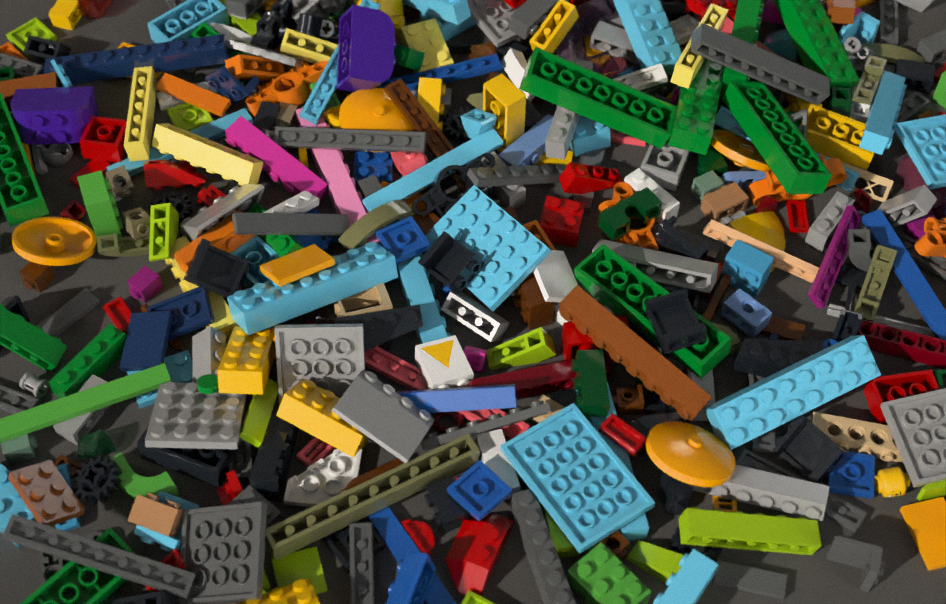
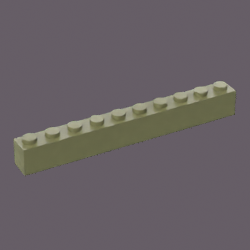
M469 433L266 528L265 543L274 561L348 526L349 523L361 520L425 489L426 485L473 466L478 462L479 449Z

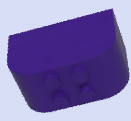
M352 5L340 17L336 89L351 92L374 89L391 76L396 62V57L394 56L396 39L394 24L386 13L376 9Z
M93 86L16 89L10 103L19 138L22 143L29 145L80 143L79 141L91 116L99 117Z

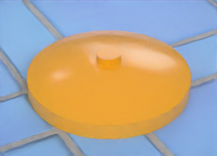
M384 88L357 90L350 94L340 107V129L413 132L414 130L387 95Z
M713 130L710 144L722 155L734 161L736 165L762 172L772 171L754 144L726 130Z
M64 217L34 218L18 225L12 234V246L15 252L26 260L42 265L65 266L76 264L91 257L96 250L97 239L95 232L79 221Z
M676 421L660 423L651 429L646 440L647 453L657 467L671 477L690 485L700 487L720 486L731 478L735 469L736 462L730 448L711 432L689 423Z

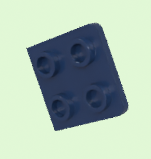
M224 66L205 77L209 86L215 89L219 95L230 99L231 104L243 100L248 95L251 96L257 90L256 85L260 82L256 76H253L240 83Z

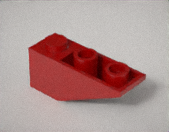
M165 159L145 161L143 164L146 188L151 187L152 190L163 189V186L181 188L186 184H191V187H199L207 180L206 176Z
M569 162L559 177L564 193L579 195L612 188L616 183L623 182L618 169Z

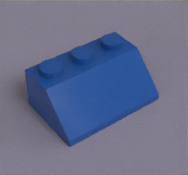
M406 553L404 560H400L397 567L398 575L396 580L392 581L389 586V597L386 604H423L436 571V567L428 554Z

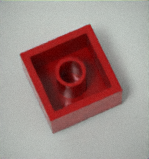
M91 116L79 141L83 158L116 163L121 162L126 152L124 139L127 120Z
M546 196L539 225L551 243L577 247L584 218L585 203Z

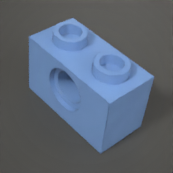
M739 288L723 303L720 315L748 336L756 337L769 324L772 312L766 306L753 299L750 294L745 293Z

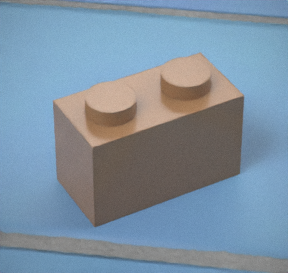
M734 182L703 196L700 209L710 221L712 219L720 222L725 216L729 217L740 210L745 211L749 197Z
M147 492L146 495L137 494L127 521L168 537H177L183 522L184 509L179 508L181 504L172 500H167L165 503L159 500V495Z

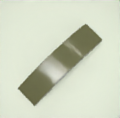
M882 43L861 44V47H869L873 52V56L887 59L889 63L897 64L898 58L925 63V59L922 56L903 47ZM866 51L862 53V56H867Z
M868 56L852 101L867 105L872 104L887 59Z
M403 199L385 203L368 212L352 224L339 238V242L347 250L360 248L367 243V238L375 234L376 231L383 229L394 221L399 222L415 214V211Z
M117 233L96 236L98 253L100 255L134 257L149 254L150 235L136 240L131 236L117 238Z
M878 244L876 246L854 310L856 313L863 314V320L874 321L897 250Z

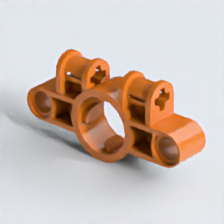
M321 61L312 66L305 62L303 66L295 70L290 69L291 72L284 73L276 79L272 78L270 82L262 86L257 85L259 91L246 99V104L252 116L255 118L262 101L279 104L281 101L297 106L305 102L312 92L310 84L319 80L328 62Z
M823 154L819 155L821 161L832 174L826 188L840 184L847 179V174L840 159L826 160ZM765 171V179L753 182L748 187L752 202L756 207L763 196H768L778 202L783 200H805L812 196L809 194H788L773 171Z
M626 182L616 183L612 200L601 203L598 207L599 212L601 213L604 209L616 205L620 200H625L632 196L634 192L631 186ZM634 216L628 217L629 219L640 220L639 218ZM655 218L645 223L646 228L639 230L629 229V233L613 242L658 251V245L652 234Z
M929 217L925 220V234L914 245L920 255L946 258V224H943L946 223V218L938 220L934 217Z

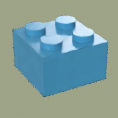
M737 239L725 257L720 280L723 275L732 276L730 286L737 289L740 288L745 293L756 298L768 280L774 257Z

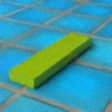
M268 378L263 395L253 394L239 435L240 438L256 447H259L263 442L278 394V383Z

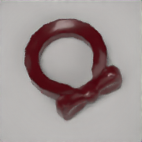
M455 411L438 412L434 416L433 424L437 431L447 433L446 429L459 426L460 429L461 425L465 422V417L463 414L458 415ZM446 415L452 416L456 421L454 426L447 428L440 427L438 422L441 417Z

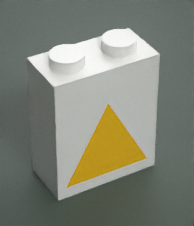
M456 335L415 346V361L428 390L467 387V384L473 380L474 373Z

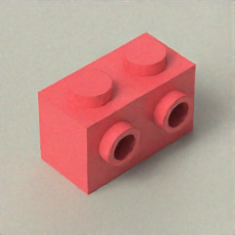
M390 152L395 168L403 176L429 163L425 153Z

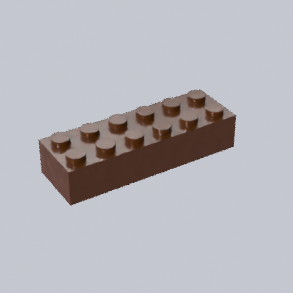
M512 206L503 209L519 222ZM532 271L513 291L515 306L520 308L522 322L527 324L529 330L553 324L555 302H545Z

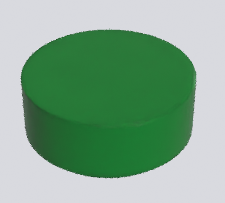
M211 374L199 377L197 380L198 391L203 394L217 392L219 390L218 377Z

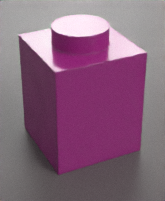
M143 266L127 281L131 296L135 299L139 298L145 303L163 288L160 276L147 266Z

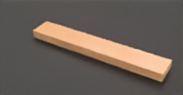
M711 219L704 228V235L732 247L738 239L774 257L773 266L813 283L819 267Z

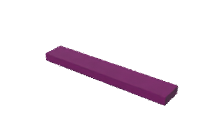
M853 205L846 206L809 290L808 296L817 309L824 308L847 255L848 229H858L862 217Z

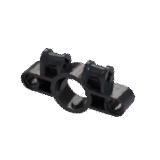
M278 0L273 3L271 11L265 12L263 18L257 21V34L250 43L276 50L283 41L286 28L293 30L297 26L292 17L300 8L293 7L292 0Z
M300 13L296 32L339 41V21Z
M484 153L463 167L450 165L440 170L434 178L433 188L412 202L411 208L415 211V215L423 216L434 210L437 216L442 218L474 185L467 175L469 168L483 167L481 164L482 158L488 159V167H494L496 164L495 157L490 153ZM449 171L459 172L462 180L466 181V190L456 196L457 199L447 197L445 190L440 187L442 175L443 177L450 173ZM492 186L477 187L478 189L483 188L481 191L484 194L493 192ZM419 201L423 202L426 206L424 212L417 210V203Z

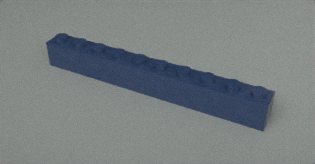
M225 34L48 58L45 59L44 74L55 72L51 64L53 59L57 65H62L65 71L63 76L67 75L72 84L133 76L134 68L153 66L154 73L225 63V60L230 59L231 48L227 47L228 41Z

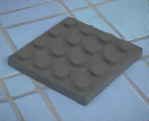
M253 502L183 511L180 556L186 566L185 571L196 574L188 598L179 597L178 604H204L262 599L267 503Z

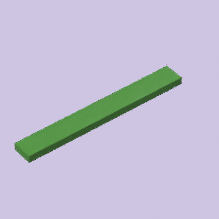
M163 363L1 418L0 443L159 389L160 384L171 382L166 365Z

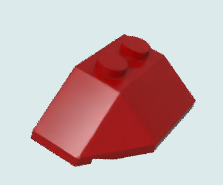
M495 513L488 514L480 522L475 518L463 521L445 558L458 594L466 596L470 590L482 596L515 521Z

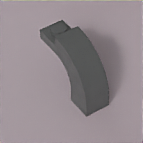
M848 229L849 258L857 268L868 272L876 247L871 245L870 229Z

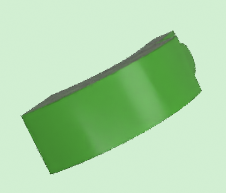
M121 452L113 456L115 463L119 466L118 469L122 472L118 476L122 481L117 484L120 490L131 500L135 501L137 494L146 495L147 492L156 495L159 492H166L180 497L176 485L166 471L154 477H143L131 469Z

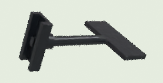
M841 266L835 283L849 286L845 310L841 309L831 338L837 342L857 335L863 314L853 311L857 288L862 289L867 275L866 271Z

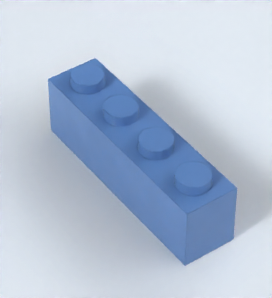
M547 114L498 155L507 167L532 166L540 160L541 155L546 153L545 140L553 116Z

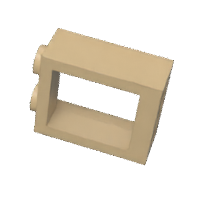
M384 283L333 303L337 318L393 309ZM380 304L379 306H374V307L365 308V309L356 310V311H352V312L346 313V311H350V310H354V309H359V308H363V307H368V306Z

